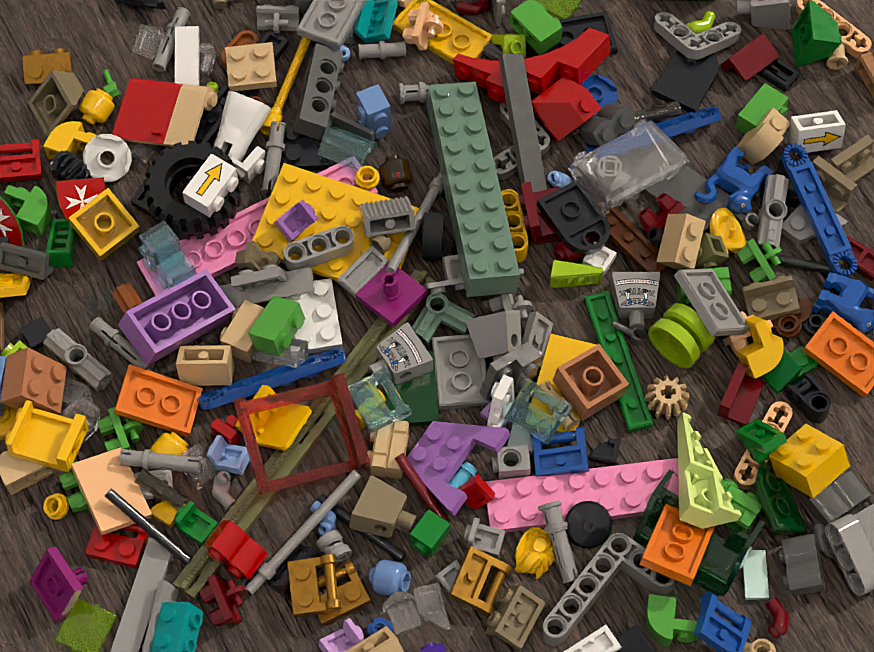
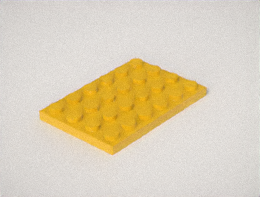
M284 163L252 241L263 252H276L280 257V262L284 263V249L289 243L337 226H347L354 234L353 250L348 255L311 267L312 273L338 282V278L371 247L369 240L372 237L366 238L363 231L359 205L366 202L370 203L371 201L375 203V201L390 200V198ZM304 200L305 203L313 207L318 220L288 242L273 222L293 205ZM412 206L415 216L419 208ZM406 232L386 235V238H391V247L383 255L389 261ZM339 238L336 240L338 243L345 244L348 242L346 238ZM316 246L313 248V250L316 252H322L325 250V248L322 246ZM408 250L398 266L400 269H402ZM292 254L289 258L299 260L301 256L299 254Z

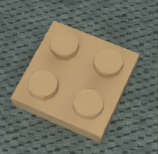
M272 42L225 47L229 91L277 87Z

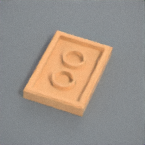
M121 447L73 463L71 466L101 535L135 524L134 521L104 497L111 488L147 519L151 518L152 515L131 467L119 465V454H122L120 453Z

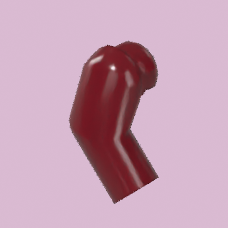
M459 0L456 11L477 15L488 9L490 2L489 0H476L471 3Z
M775 597L766 603L767 608L774 616V624L768 627V631L773 638H779L788 632L790 617L780 601Z

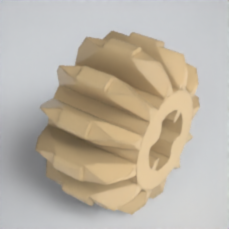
M668 375L664 376L663 381L656 377L654 383L648 385L645 401L649 403V411L656 410L655 416L657 418L661 414H665L667 420L670 419L671 414L678 418L681 411L687 409L689 393L685 392L686 384L678 385V377L673 379V381L669 380Z

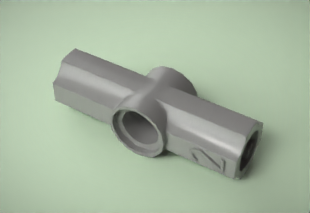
M776 174L766 177L762 208L758 212L760 223L756 244L761 250H764L762 245L767 242L770 243L773 250L779 247L783 218L787 214L785 202L789 181L783 175ZM769 209L775 211L776 217L770 214Z
M59 328L52 330L46 335V339L43 342L44 346L64 362L73 374L79 375L97 392L104 390L110 384L113 374L93 358L83 345L77 344ZM82 357V360L73 362L76 358Z

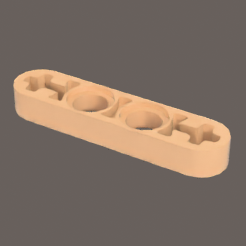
M797 0L795 9L799 15L804 9L803 4L806 5L809 0ZM812 0L838 23L839 29H844L848 32V35L842 36V39L846 41L845 51L858 58L860 55L870 51L871 40L821 0Z
M775 402L770 406L762 422L784 433L793 414L792 408L785 402ZM780 410L783 411L784 415L780 418L778 424L773 423L776 414ZM748 450L745 451L733 476V481L742 490H749L754 487L757 469L760 464L751 458ZM748 466L753 468L750 476L746 481H743L741 479L742 475L745 474Z

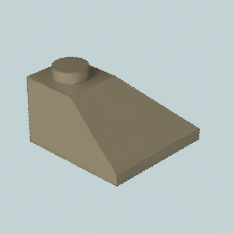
M51 70L28 102L47 138L53 129L63 123L76 106L84 91L74 73Z

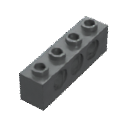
M318 43L314 46L309 56L293 127L294 132L318 140L321 139L324 132H329L332 124V119L329 118L330 113L332 114L336 105V100L333 99V96L337 94L340 86V81L337 78L341 75L344 68V62H341L343 52Z

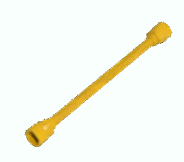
M302 37L277 100L259 129L267 136H270L271 122L278 121L277 131H279L280 122L283 120L281 115L282 109L311 39Z

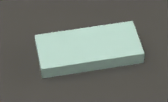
M742 550L744 599L768 600L766 550Z

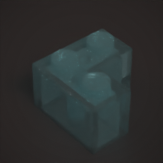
M165 221L160 222L139 236L141 243L139 250L144 257L142 261L149 272L154 271L157 274L156 279L163 290L170 289L197 274L193 264L182 252L178 237Z

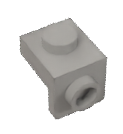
M474 518L473 524L467 525L464 540L467 541V549L472 546L494 558H499L505 530L480 524V519Z

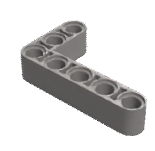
M615 533L608 538L546 617L542 630L543 640L550 646L561 645L619 570H622L648 590L660 596L671 592L675 580L646 567H636L634 562L641 561L646 549L627 535ZM615 545H620L625 549V551L618 553L615 552L612 549V547ZM604 565L608 567L609 571L601 573L596 567ZM664 576L669 582L661 584L656 580V577ZM588 585L592 587L594 591L591 593H584L580 590V587ZM566 606H574L578 611L574 614H569L564 608ZM557 626L562 632L558 635H553L548 631V628Z

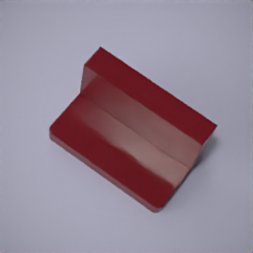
M762 33L720 65L725 72L733 67L745 82L778 58L779 54L765 34Z
M738 362L717 415L745 426L748 424L764 382L746 375L748 365Z

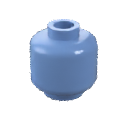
M381 560L375 567L371 568L369 582L372 583L373 590L377 594L398 597L408 590L411 574L401 562Z

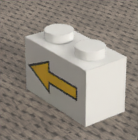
M837 110L791 117L788 134L790 145L792 143L802 145L807 153L842 148L846 124Z
M210 154L182 192L185 203L211 217L214 211L218 212L221 209L227 193L233 192L238 185L237 169L215 155Z

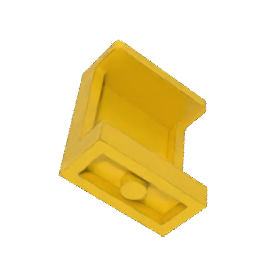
M26 400L23 408L20 407L17 411L13 430L10 429L5 438V444L10 456L69 473L89 429L86 416L76 414L74 419L36 409L33 407L32 401Z

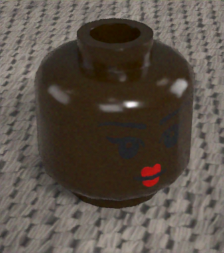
M399 155L385 158V162L379 167L382 185L385 189L390 190L391 193L407 190L413 181L409 161L400 158Z

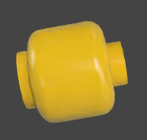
M98 88L96 91H88L79 105V110L84 114L82 119L91 125H94L96 122L100 124L105 123L115 108L112 102L113 97Z
M173 431L171 434L165 432L161 434L150 450L155 453L188 456L189 450L186 447L189 444Z

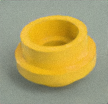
M372 166L361 167L355 175L356 184L365 190L375 188L380 180L378 171ZM366 177L371 178V180H363V179L366 178Z
M55 493L46 498L43 509L49 518L60 520L67 514L69 502L65 495Z

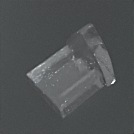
M140 24L138 28L140 30L132 52L155 60L166 36V31L155 26Z
M403 591L393 593L383 605V611L385 614H388L396 637L422 628V623L414 606L415 600L413 596Z

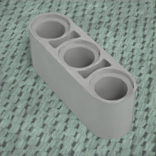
M342 225L289 243L284 249L286 268L290 271L305 267L311 268L348 255L354 246L353 231L349 227ZM339 238H346L348 242L345 244L338 243L336 240ZM316 246H322L325 248V250L322 252H316L313 250V248ZM292 254H299L301 256L299 260H292L289 257Z
M848 514L828 523L825 527V534L849 587L858 596H863L873 591L874 552L859 520L854 515Z

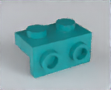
M367 0L356 19L354 32L366 44L389 39L398 0Z
M162 602L150 652H195L198 633L202 624L203 611L189 602Z

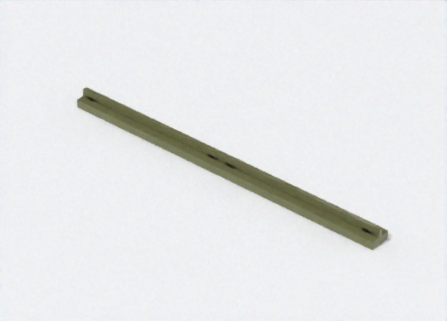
M415 269L410 276L420 285L423 283L422 286L427 283L436 282L428 277V272L425 270L420 272ZM430 290L427 291L428 295L394 328L380 317L377 318L346 358V361L339 367L309 406L312 413L295 437L292 445L285 451L275 450L221 522L223 520H231L246 534L249 532L369 375L368 366L379 361L376 353L377 345L411 320L430 295ZM320 415H323L315 425L314 423L318 419V417ZM305 434H307V436H306V438L303 440V442H302L301 444H299V442L302 440V438L305 436ZM214 531L210 534V536L207 538L204 544L208 541V539L211 537ZM204 544L173 582V586L194 601L200 596L199 591L209 584L207 578L213 574L216 575L224 564L222 561L217 563L207 554L209 550ZM196 576H198L197 580L194 582L191 588H189V585L193 582Z

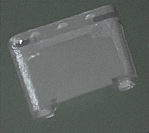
M643 119L633 125L634 129L589 153L583 151L573 157L574 162L568 168L575 180L579 179L604 215L610 212V207L613 208L616 205H621L626 199L661 180L663 182L667 178L670 180L679 175L690 163L686 154L652 120L646 121Z

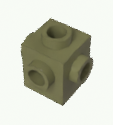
M709 233L702 235L694 269L717 268L719 264L729 258L721 236Z

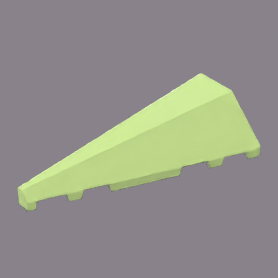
M682 412L677 419L679 520L702 529L739 520L741 512L740 510H734L730 502L733 498L731 493L724 491L720 483L722 476L708 449L702 448L699 442L701 438L700 433L693 431L689 423L692 419L691 416Z

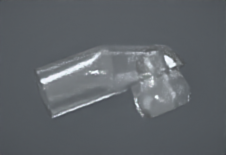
M201 43L199 45V54L204 57L200 71L211 74L216 58L215 48L210 43Z

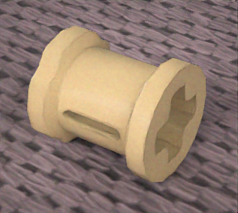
M844 39L841 40L840 46L827 59V66L830 69L838 70L848 65V58L845 56L847 45Z

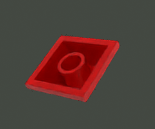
M566 76L560 78L531 101L534 113L556 142L567 136L602 109L588 89Z

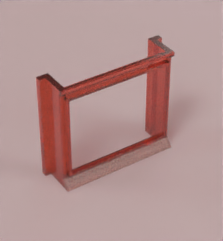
M344 373L334 375L330 381L248 401H245L244 397L233 400L260 495L359 470L363 465L370 463ZM331 395L350 460L268 481L249 414Z

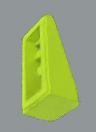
M555 260L552 266L550 287L560 288L601 284L603 268Z

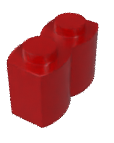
M223 520L204 544L209 550L208 556L217 563L222 561L228 567L227 572L237 580L241 578L250 580L268 556V553L257 542L251 539L231 520Z

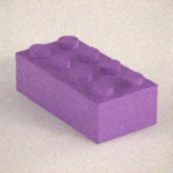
M206 269L126 311L118 326L148 366L179 349L180 346H184L226 323L236 309Z

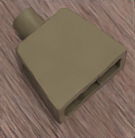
M371 475L352 512L349 528L389 538L392 537L397 525L412 530L417 516L404 511L407 496L404 493Z

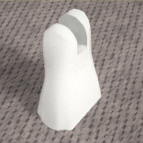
M229 91L214 147L217 146L223 150V155H225L229 144H232L228 156L241 161L253 138L269 115L271 108L260 101Z

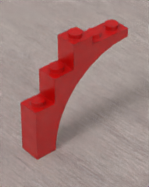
M588 28L578 38L561 48L524 59L529 91L541 94L563 76L581 85L611 53L609 35ZM459 53L453 58L455 77L468 82H476V85L487 89L488 98L507 105L499 61L477 59Z

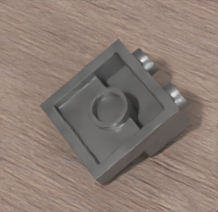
M528 341L490 363L479 393L485 400L490 398L494 384L496 382L500 383L503 375L513 378L514 394L518 391H526L532 385V379L537 376L538 364L543 361L542 353Z

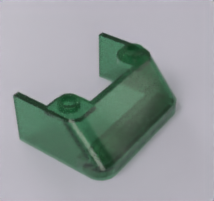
M670 469L651 494L633 537V540L645 549L665 504L679 509V497L667 490L674 471ZM760 520L751 536L740 531H733L725 540L712 532L693 583L718 596L727 594L751 553L765 522Z

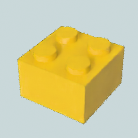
M109 188L69 217L70 225L100 262L140 232L138 223Z
M808 424L803 425L787 439L786 443L779 446L776 451L769 455L776 477L782 478L786 483L813 499L850 467L844 444Z

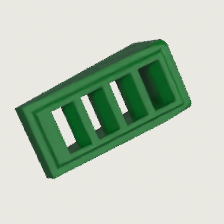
M67 219L51 220L46 253L50 254L49 265L54 267L73 266L76 231ZM69 229V231H57V230Z

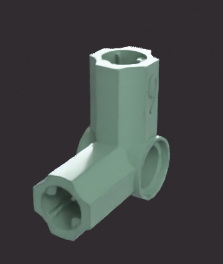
M433 293L427 298L426 305L412 326V329L422 344L428 345L441 323L466 335L469 331L466 320L473 319L476 315L448 301L444 294ZM433 305H441L443 309L435 311L431 307Z

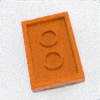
M832 311L802 351L864 398L874 386V342Z
M129 364L114 414L188 437L199 404L198 398L201 396L203 388Z
M665 504L639 565L691 586L715 526L702 529L679 520V509Z

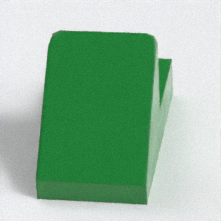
M802 345L791 353H788L786 350L783 351L782 358L777 366L762 375V378L777 395L784 391L786 384H793L801 378L804 372L810 373L817 368L818 363L802 351L804 349Z
M758 419L736 430L737 436L757 463L769 459V455L787 442L783 432Z

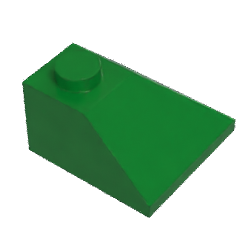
M812 0L808 1L791 27L795 66L800 67L830 57L841 44L842 36L839 33L838 23Z

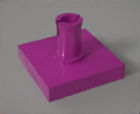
M387 264L356 293V299L394 328L428 294L426 288L400 268H397L395 274L386 272Z
M55 546L46 550L29 582L55 622L58 623L67 618L84 589L82 585L87 583L88 577L86 572L79 575V573L84 572L83 568L72 571Z

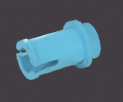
M465 461L448 484L458 489L459 486L475 476L477 469Z

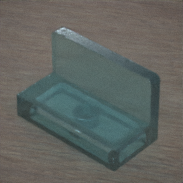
M335 126L326 127L318 155L359 170L365 165L368 153L375 151L377 143Z

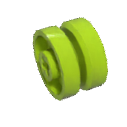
M681 303L671 305L664 313L663 318L657 320L649 328L648 332L652 344L663 357L678 367L686 369L692 367L699 359L700 354L705 352L715 340V336H711L698 313Z

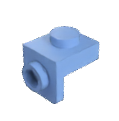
M221 435L216 436L213 443L209 446L207 457L215 470L240 475L243 474L253 455L248 447L227 444Z

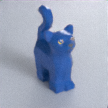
M735 146L726 156L724 163L717 169L715 174L707 179L705 187L708 194L696 192L694 197L702 204L713 202L718 194L715 185H717L721 189L732 193L728 198L726 206L728 210L736 214H749L752 210L751 200L756 197L760 185L765 186L766 177L773 175L774 171L764 165L755 173L749 174L748 170L751 165H742L738 161L739 158H743L745 152Z
M829 272L823 287L826 289L834 288L838 291L839 295H834L828 290H822L812 312L818 313L822 310L831 314L833 311L846 322L851 323L862 334L873 331L874 310L863 309L859 306L865 298H871L874 301V289L858 279H851Z

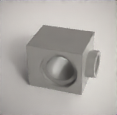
M528 445L502 447L499 453H496V457H492L493 473H498V480L530 476L531 467ZM512 460L515 461L517 465L509 467L504 463L506 461Z

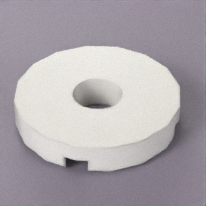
M100 134L93 137L85 145L82 154L83 163L87 165V169L91 173L90 175L93 178L104 177L105 182H114L122 178L128 172L132 162L131 151L128 145L120 137L112 134ZM105 151H110L114 155V160L109 165L102 164L100 160L101 154Z

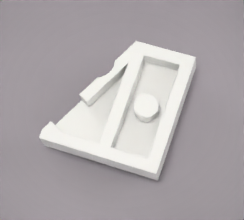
M503 375L500 383L496 382L491 391V397L493 398L487 422L489 427L501 428L515 401L513 378Z

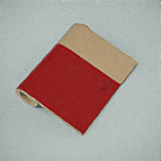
M131 78L127 85L112 135L120 137L123 141L175 147L174 144L181 142L182 145L188 144V141L195 140L203 110L210 111L216 106L217 93L212 87Z

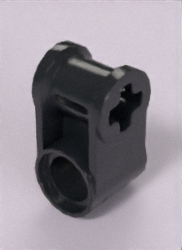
M804 372L799 380L784 386V392L789 401L796 405L807 420L812 423H822L827 419L831 399L809 373ZM814 405H818V406L822 407L823 409H822V410H818V409H815L813 406H814Z

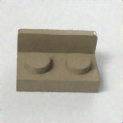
M869 135L865 136L832 158L830 164L853 182H857L874 170V158L871 156L874 140Z
M818 156L812 163L835 213L838 214L852 200L857 184Z
M779 276L762 283L754 282L742 288L749 316L754 314L768 321L778 319L784 314L795 315L801 313L792 276Z
M517 585L506 588L499 598L501 603L497 611H494L487 620L488 627L485 633L489 636H498L518 650L522 649L546 602L523 586Z

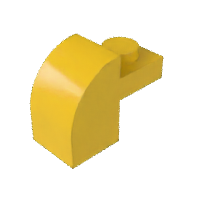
M66 122L53 129L43 147L47 158L50 160L60 151L65 150L76 155L77 151L83 152L85 145L97 135L91 132L85 133L81 122Z
M753 315L745 319L750 328L749 331L753 343L736 352L740 362L748 365L746 374L756 379L777 366L782 358L784 346L782 338L772 334L769 323Z

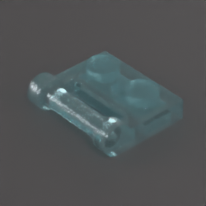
M388 369L381 370L347 386V392L370 433L397 420H404L412 414L409 405L404 404L392 383V376ZM379 384L384 387L396 409L389 411L376 385Z
M528 380L504 418L548 445L564 417H567L571 412L572 404L566 400L561 401L539 388L536 382ZM534 396L554 408L553 415L550 416L528 402L529 398Z

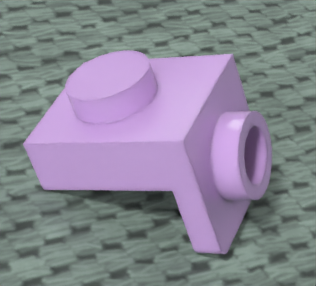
M348 618L344 620L342 629L320 639L318 646L322 652H345L363 641L364 635L361 628Z

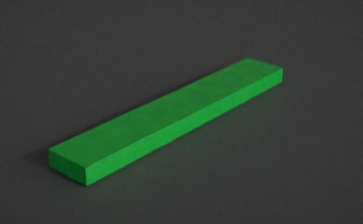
M605 291L584 296V303L598 344L601 345L629 383L624 396L617 400L627 432L631 433L652 428L653 421L623 333L611 327L613 321L618 323L619 321L609 292Z

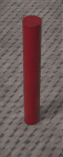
M404 453L395 457L394 459L428 509L446 520V515Z

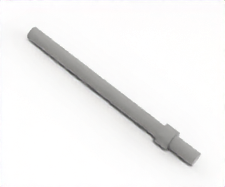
M439 172L436 178L432 179L429 185V192L415 215V230L406 231L386 267V272L395 274L423 223L424 213L429 212L436 197L443 192L444 186L441 172Z
M355 470L345 478L268 563L264 562L258 569L259 573L246 585L248 592L253 595L266 580H270L276 574L275 570L361 478Z

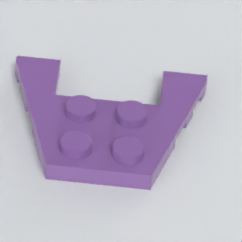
M432 421L407 459L435 498L445 506L451 515L455 516L467 499V495L465 492L448 484L475 444L499 453L511 434L508 429L500 427Z

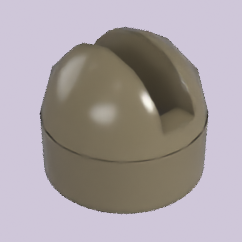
M386 235L372 237L369 243L370 246L376 248L383 255L391 247V238H386Z

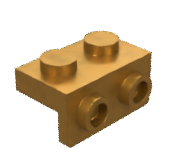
M52 49V54H43V50L29 51V55L22 56L24 82L26 85L42 84L51 70L73 73V54L67 53L66 49Z

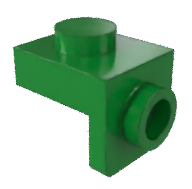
M189 501L186 506L180 507L175 515L177 530L201 546L218 525V522L198 510L192 501Z

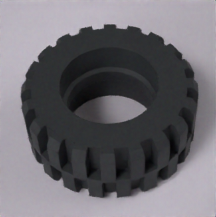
M196 140L188 141V144L182 145L181 142L175 143V147L172 149L166 147L161 151V157L157 155L151 161L153 167L149 166L145 173V197L153 220H156L158 226L163 230L167 228L169 234L177 236L179 233L182 239L189 240L191 236L203 239L204 234L208 233L213 236L218 233L217 229L219 227L225 229L229 225L228 218L234 219L237 214L236 207L240 206L241 190L239 182L233 192L227 193L221 209L218 212L214 211L211 217L206 216L190 205L176 202L170 197V191L180 179L196 175L210 154L233 166L231 158L228 155H223V150L217 146L212 149L210 143L202 142L199 145L196 144Z

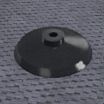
M579 502L568 511L565 517V522L568 524L566 530L567 537L578 547L586 549L598 547L607 540L611 533V516L607 509L597 502Z

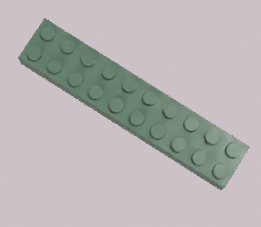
M476 82L428 85L426 105L467 297L517 293L520 272Z

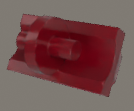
M662 193L655 200L661 209L654 215L650 208H645L637 214L642 224L640 229L643 233H647L652 227L664 230L668 214L680 213L685 208L683 204L674 200L667 193Z
M215 574L208 577L209 584L199 592L206 604L210 605L217 601L219 605L218 608L209 612L212 624L220 627L228 623L235 625L241 623L243 620L238 607L244 605L242 597L247 594L246 587L243 585L236 586L234 580L226 582L224 578L218 579Z

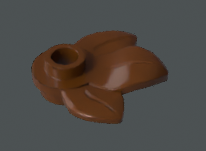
M808 298L798 301L801 313L795 315L784 314L778 319L771 320L773 325L771 328L776 329L778 334L784 338H794L799 335L802 330V323L808 320L811 315V303ZM787 325L794 326L792 329H785Z

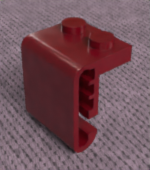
M531 181L521 183L523 193H519L518 197L521 208L526 207L527 214L522 216L525 230H531L533 243L539 245L561 240L536 205L539 199L558 190L559 187L533 192Z

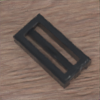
M778 58L772 61L771 65L768 64L756 73L783 92H786L789 86L791 87L800 76V72ZM778 69L790 76V78L778 71Z

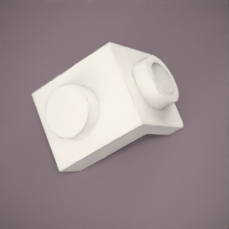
M258 146L243 163L232 156L230 157L233 166L237 169L239 180L243 179L248 183L257 174H261L266 166L265 150Z

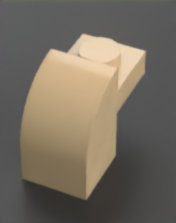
M773 107L767 111L756 128L744 135L737 147L745 152L743 157L751 165H754L767 157L784 138L782 135L791 123Z

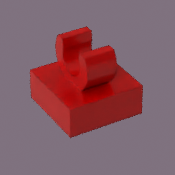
M232 414L226 419L225 423L216 418L210 425L213 436L216 438L217 435H221L227 444L238 445L239 438L237 432L239 430L235 424L239 419Z
M479 474L471 477L468 482L458 488L465 492L467 495L465 502L473 510L489 503L495 496V492L480 478Z

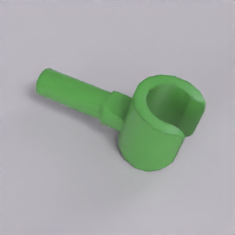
M104 70L103 74L107 85L102 87V90L114 98L119 95L117 85L111 79L109 70Z

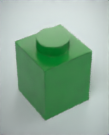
M428 509L410 533L412 548L421 555L426 553L433 557L449 536L450 523Z

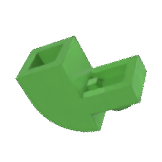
M8 185L4 194L10 206L20 209L16 216L21 229L43 237L52 220V210L46 194L37 186H34L30 193L25 188H16Z
M649 594L646 605L645 625L649 635L655 642L670 648L673 638H677L678 641L683 643H691L694 640L698 641L699 638L694 635L697 621L674 618L676 597Z

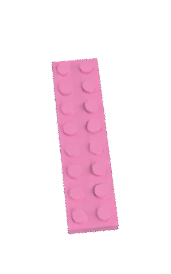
M678 458L589 469V472L539 477L535 475L485 482L495 492L494 499L486 504L489 526L505 530V533L528 530L531 527L545 528L542 511L538 510V506L561 500L562 503L560 509L564 522L568 511L575 504L582 501H594L601 504L609 512L611 520L660 514L665 504L679 509Z

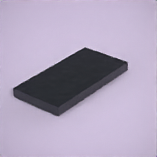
M607 11L559 19L562 25V39L543 53L546 54L565 46L578 38L588 28H592L609 35L611 51L609 55L617 54L618 48ZM526 42V57L524 59L539 56Z

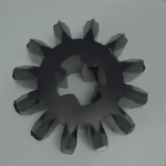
M67 150L60 151L49 163L48 169L52 173V177L56 178L57 181L90 178L91 173L87 169V165L76 157L75 154H71Z

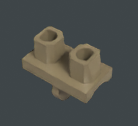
M254 241L247 242L246 250L236 252L235 264L239 269L247 267V270L255 272L262 270V267L274 264L278 267L280 257L274 251L263 252Z

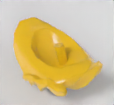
M725 207L717 209L710 220V234L721 236L727 253L728 251L738 253L746 246L745 234L730 210Z
M531 527L524 533L517 545L515 554L516 567L514 571L518 573H535L536 579L541 578L555 560V552L550 535H547L541 527Z

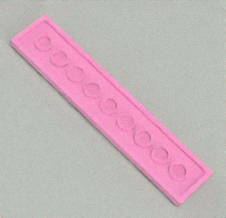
M354 155L317 174L360 188L355 182V175L362 166ZM376 188L367 190L372 193L378 194ZM270 197L238 212L234 219L228 218L229 225L225 229L219 227L217 229L218 233L213 236L210 233L204 234L203 239L191 236L190 240L182 239L137 261L138 268L153 294L156 296L206 269L215 278L237 267L235 264L236 252L246 250L247 242L253 240Z

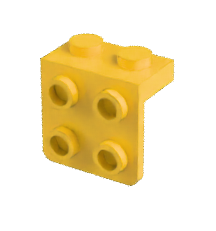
M262 385L235 426L251 444L285 451L292 445L295 437L307 422L312 410L305 405L283 402L270 386Z

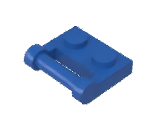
M584 426L576 427V430L546 435H541L540 433L532 434L536 477L589 472ZM577 441V445L542 450L543 445Z
M706 592L700 602L702 608L694 635L719 652H743L751 627V620L745 615L740 616L721 603L712 592ZM714 611L723 616L724 618H726L731 623H733L734 626H732L727 621L719 617L717 614L714 613Z

